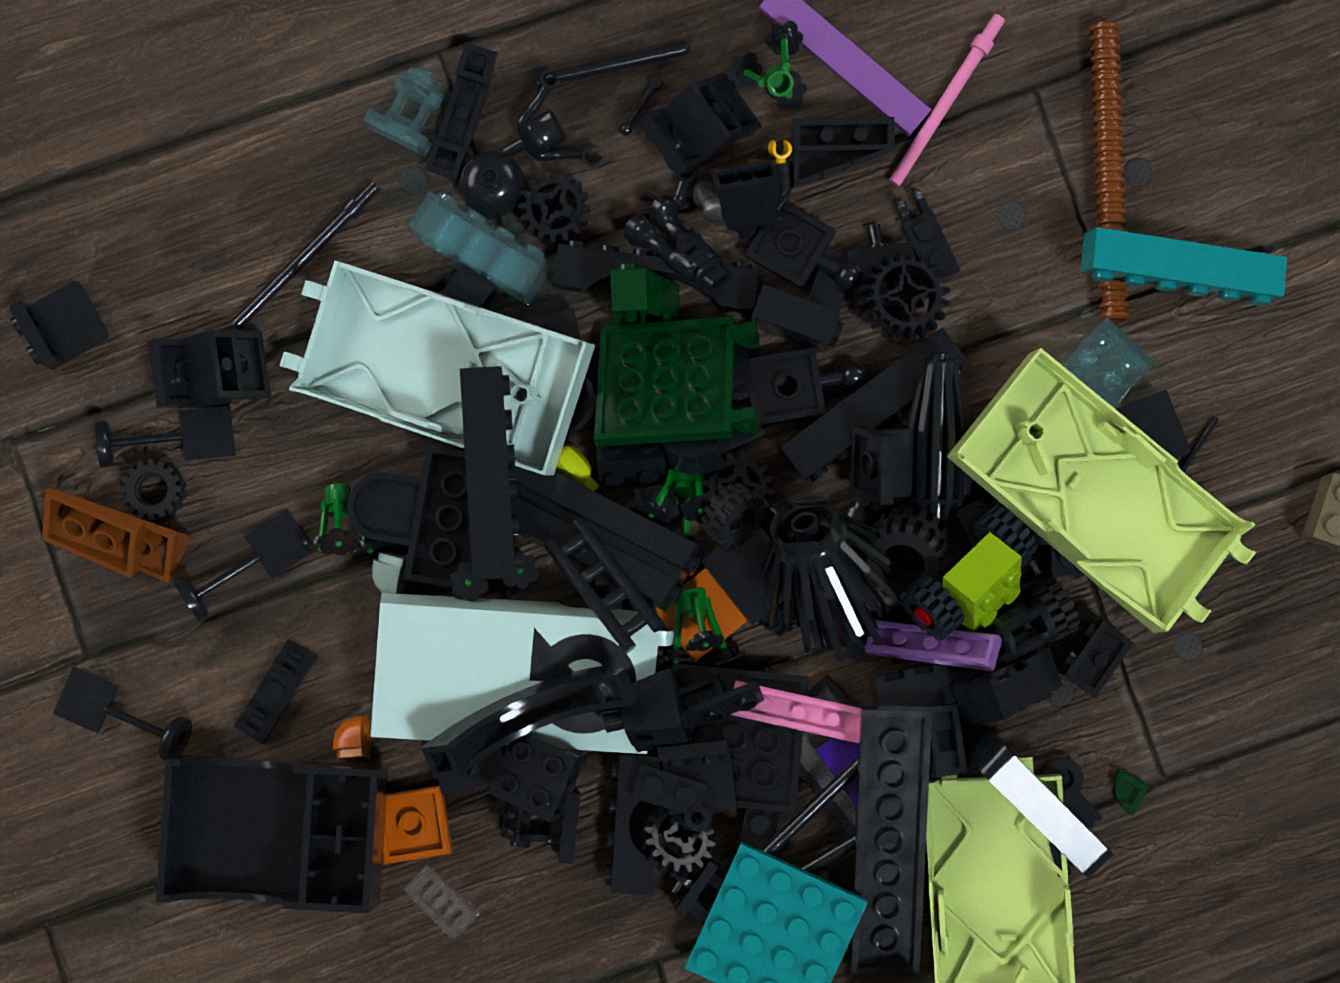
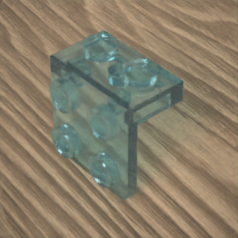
M1106 317L1080 342L1062 366L1113 408H1116L1130 388L1146 375L1156 362Z

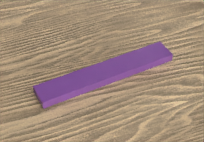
M764 0L759 6V10L774 23L779 22L783 24L789 20L794 21L798 26V31L803 34V40L799 44L884 117H894V125L908 137L931 112L927 105L803 0Z

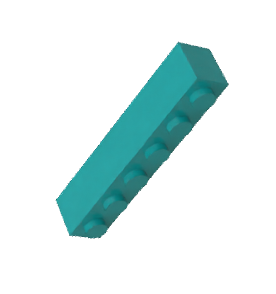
M1096 227L1084 234L1081 273L1092 275V279L1095 281L1109 282L1115 278L1124 280V284L1127 286L1139 287L1147 283L1156 285V289L1160 291H1176V288L1186 289L1187 294L1192 296H1207L1208 293L1219 294L1220 300L1237 301L1239 298L1250 299V304L1267 306L1271 304V301L1284 297L1287 257Z

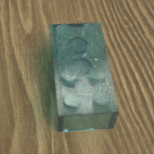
M429 191L408 224L415 239L461 266L463 263L496 285L500 290L529 306L550 273L546 259L543 258L545 254L530 244H527L525 248L519 245L514 240L515 236L502 227L498 226L496 230L492 229L485 223L486 219L477 212L469 209L465 213L456 206L457 201L445 193L440 192L437 196Z

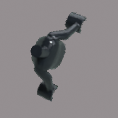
M549 67L540 75V82L542 84L540 89L517 119L519 138L503 146V150L510 157L526 150L537 161L582 159L588 166H597L603 157L596 161L588 157V151L593 150L597 145H589L586 149L560 148L550 150L557 144L567 140L557 117L551 109L531 118L539 110L550 90L557 87L562 81L559 80L554 84L548 82L546 78L547 73L555 69L554 67Z

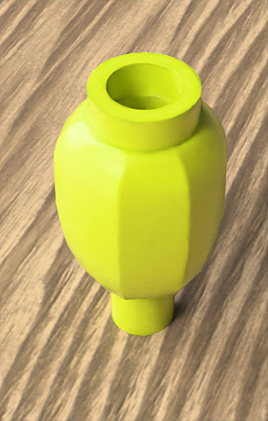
M564 444L555 472L595 491L599 485L590 476L591 467L589 462L575 446Z

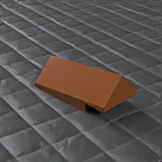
M50 487L46 489L42 540L131 579L138 571H141L168 584L172 581L190 541V535Z

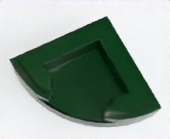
M1117 769L1113 783L1116 800L1126 813L1133 816L1150 786L1121 769Z

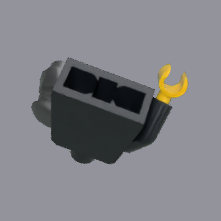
M774 140L769 142L768 152L776 158V164L773 159L710 169L714 187L709 181H700L694 186L693 194L695 204L703 211L704 220L709 223H726L728 230H739V236L743 239L755 238L758 233V226L773 223L776 211L781 209L791 193L790 164L786 163V158L792 152L791 144L787 140H783L784 150L781 154H777L776 142Z

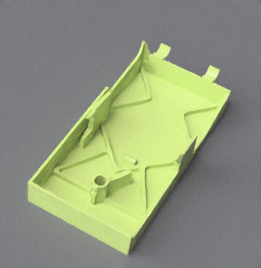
M1042 348L1026 356L947 455L952 462L1153 633L1168 632L1183 611L1195 621L1203 623L1211 613V610L1203 607L1196 601L1195 597L1228 554L1240 563L1248 564L1256 553L1246 548L1240 541V536L1255 526L1254 522L1238 517L1194 482L1179 468L1177 459Z
M1033 757L1018 758L1034 774ZM957 775L941 777V779L929 780L926 841L935 983H1075L1071 895L1068 885L1067 857L1061 852V871L1054 863L1049 845L1051 841L986 777L957 779ZM1035 775L1063 803L1062 775Z

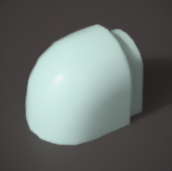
M381 551L379 552L378 559L373 560L372 578L375 586L382 593H405L408 581L403 580L407 556Z

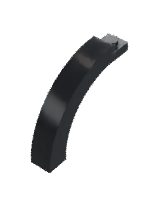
M605 665L587 668L540 682L493 702L452 725L421 749L435 779L462 776L472 766L495 750L529 732L579 714L631 706L638 698L625 668L606 670Z

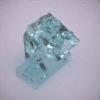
M417 67L416 70L409 68L408 71L401 72L395 81L393 91L398 94L389 111L383 116L368 108L362 121L367 129L426 157L432 145L429 139L421 135L420 132L431 110L437 111L443 100L444 93L440 92L443 83L435 80L436 75L424 68ZM408 98L422 104L414 121L400 114Z

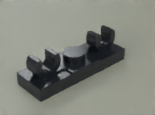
M288 639L234 727L261 744H265L318 656Z

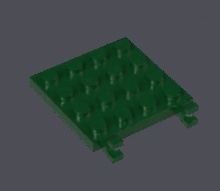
M734 317L601 326L594 432L596 446L733 438V429L746 434L758 433L759 421L756 418L755 407L733 410L735 344L739 343L746 348H760V334L757 333V322L751 321L735 325Z

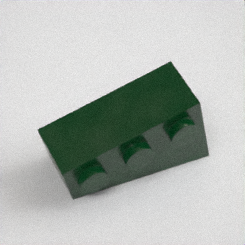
M638 264L618 265V270H611L614 325L681 320L679 284L646 268L638 269Z

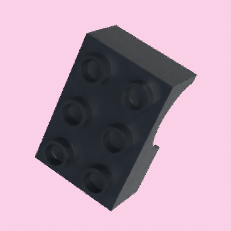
M191 755L167 758L156 902L170 903L189 899H238L279 904L284 906V909L370 913L380 904L389 766Z

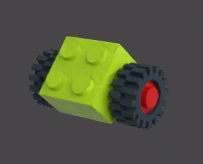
M994 506L973 525V535L977 537L976 541L978 544L943 576V588L942 584L938 581L934 582L933 578L922 575L900 595V602L905 607L906 614H910L912 616L910 619L913 622H917L922 631L925 629L927 635L934 636L936 640L941 639L943 641L960 624L969 631L976 632L981 626L985 628L990 625L997 615V610L1005 603L1009 605L1017 598L1021 590V565L1036 551L1037 544L1034 543L1036 541L1034 536L1029 535L1031 532L1029 528H1024L1022 525L1024 522L1020 518L1018 520L1015 519L1014 513L1011 511L1007 513L1006 508Z

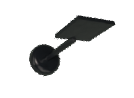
M221 406L179 411L181 432L112 439L109 423L106 421H95L100 468H105L113 464V447L180 440L183 441L185 461L236 456L231 407Z
M288 509L244 536L255 553L253 556L195 591L186 578H179L173 582L198 622L207 617L208 610L201 597L260 561L272 579L314 553L303 549L302 542L308 540Z
M76 667L72 668L53 712L54 715L99 733L108 714L161 737L158 753L159 757L164 761L167 758L181 756L192 733L193 725L190 719L184 716L176 717L167 725L165 730L111 707L119 687L118 685Z

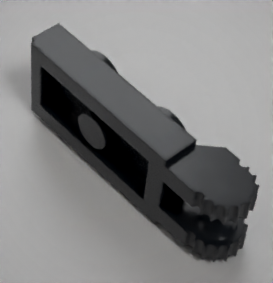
M917 188L911 192L912 199L921 216L912 220L905 201L901 197L893 199L894 207L902 222L901 228L907 241L912 243L917 262L925 255L928 257L925 266L929 268L934 263L938 264L937 270L933 272L936 277L944 274L947 278L960 272L961 269L933 210L930 211L921 189Z

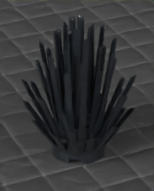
M812 496L793 501L794 507L782 515L778 511L772 519L770 525L772 540L756 575L762 573L761 581L767 578L775 558L765 600L766 609H769L772 604L769 621L770 627L772 628L776 622L784 568L783 622L786 626L789 625L792 587L797 626L801 628L805 651L809 653L812 644L811 627L814 644L817 647H821L822 651L825 648L824 636L828 649L834 650L837 661L843 662L845 660L841 646L848 647L853 661H859L860 655L865 652L861 636H871L876 645H879L881 642L877 632L880 629L869 607L873 608L880 618L883 617V612L875 598L883 610L891 614L889 607L868 575L894 602L898 601V597L851 545L856 547L885 572L890 573L891 571L888 566L895 564V562L860 536L862 535L870 540H877V537L872 534L879 531L875 527L838 512L837 507L828 504L826 498Z

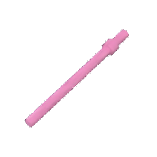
M994 14L982 34L976 35L970 45V53L888 179L893 185L900 187L981 58L989 54L994 46L993 40L1005 22L1002 16Z

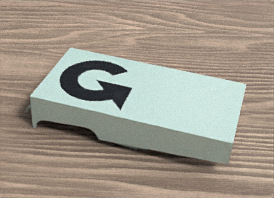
M381 593L371 737L431 741L452 725L493 702L540 682L587 668L605 665L606 670L625 668L631 683L655 674L658 646L673 645L674 629L668 631L659 630L653 633L648 625L644 626L631 636L636 647L625 654L590 608L568 607L559 602L478 598L476 601L471 602L467 598L457 599L448 596ZM652 607L653 610H654V611L656 612V614L658 615L657 610H656V607ZM610 610L621 625H624L639 614L637 611ZM621 707L579 714L527 733L559 749L647 754V751H636L635 747L631 745L625 729L610 733L606 732L602 713Z

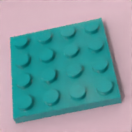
M741 842L684 969L714 983H831L868 900L747 843Z

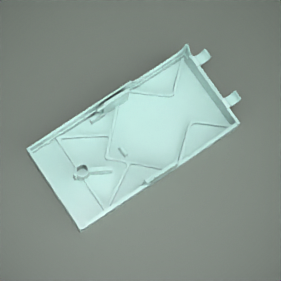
M334 261L327 286L308 280L305 281L301 295L317 299L321 303L304 357L288 352L283 353L280 367L299 372V378L289 387V390L307 394L376 417L383 422L464 448L459 369L502 366V375H509L510 395L504 396V409L512 410L513 430L506 431L507 444H514L515 466L542 475H554L594 351V344L339 261Z

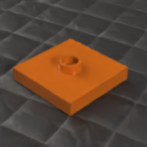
M706 568L683 585V591L705 588L706 596L711 598L712 609L724 639L747 622L743 614ZM671 604L667 612L656 607L658 616L668 630L674 629V605ZM683 613L681 647L686 650L688 641L694 639L693 636L699 633L696 618L686 619V614ZM706 614L704 616L706 630L713 631ZM713 648L705 651H687L689 657L695 658V663Z
M440 786L387 794L383 848L384 864L453 853L445 798L442 795Z

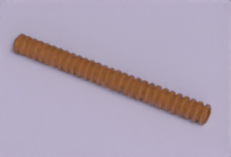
M1112 21L1095 23L1089 28L1090 33L1093 34L1090 37V42L1093 44L1090 52L1094 54L1090 58L1091 63L1094 64L1091 68V73L1094 74L1091 78V83L1095 84L1092 88V93L1095 95L1092 98V103L1095 105L1092 113L1096 115L1093 118V124L1096 125L1093 129V134L1097 136L1093 140V144L1097 145V148L1094 149V155L1097 156L1094 164L1098 166L1094 170V174L1098 176V179L1095 180V185L1098 186V189L1095 190V195L1099 197L1095 201V205L1099 207V210L1096 211V216L1099 217V220L1096 221V226L1127 232L1123 228L1127 224V220L1123 218V215L1126 214V209L1123 208V205L1126 204V199L1122 198V195L1126 193V189L1122 187L1125 183V178L1122 177V174L1125 173V168L1121 167V164L1125 162L1124 157H1121V154L1124 153V148L1121 146L1124 138L1120 136L1123 132V127L1120 126V123L1123 122V117L1119 114L1123 111V107L1119 105L1122 102V96L1119 95L1122 91V86L1118 85L1122 80L1121 75L1118 74L1121 71V66L1118 64L1121 56L1117 54L1121 50V46L1117 44L1120 41V35L1117 34L1120 30V25ZM1113 278L1109 282H1099L1098 287L1102 289V292L1099 293V298L1102 299L1099 308L1103 311V313L1099 314V318L1106 322L1124 321L1129 318L1130 313L1126 312V308L1130 307V303L1126 301V298L1129 297V292L1126 291L1128 286L1124 284V280Z

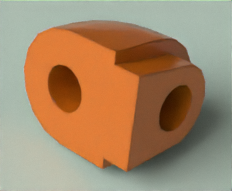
M366 715L346 719L338 726L333 738V751L337 752L338 760L370 759L371 727Z

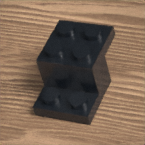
M724 73L690 83L665 108L647 113L638 121L645 130L646 137L655 144L663 155L667 166L677 176L711 164L736 140L754 134L762 127Z
M208 330L184 339L155 338L148 341L157 408H211L234 400H261L271 397L262 331Z

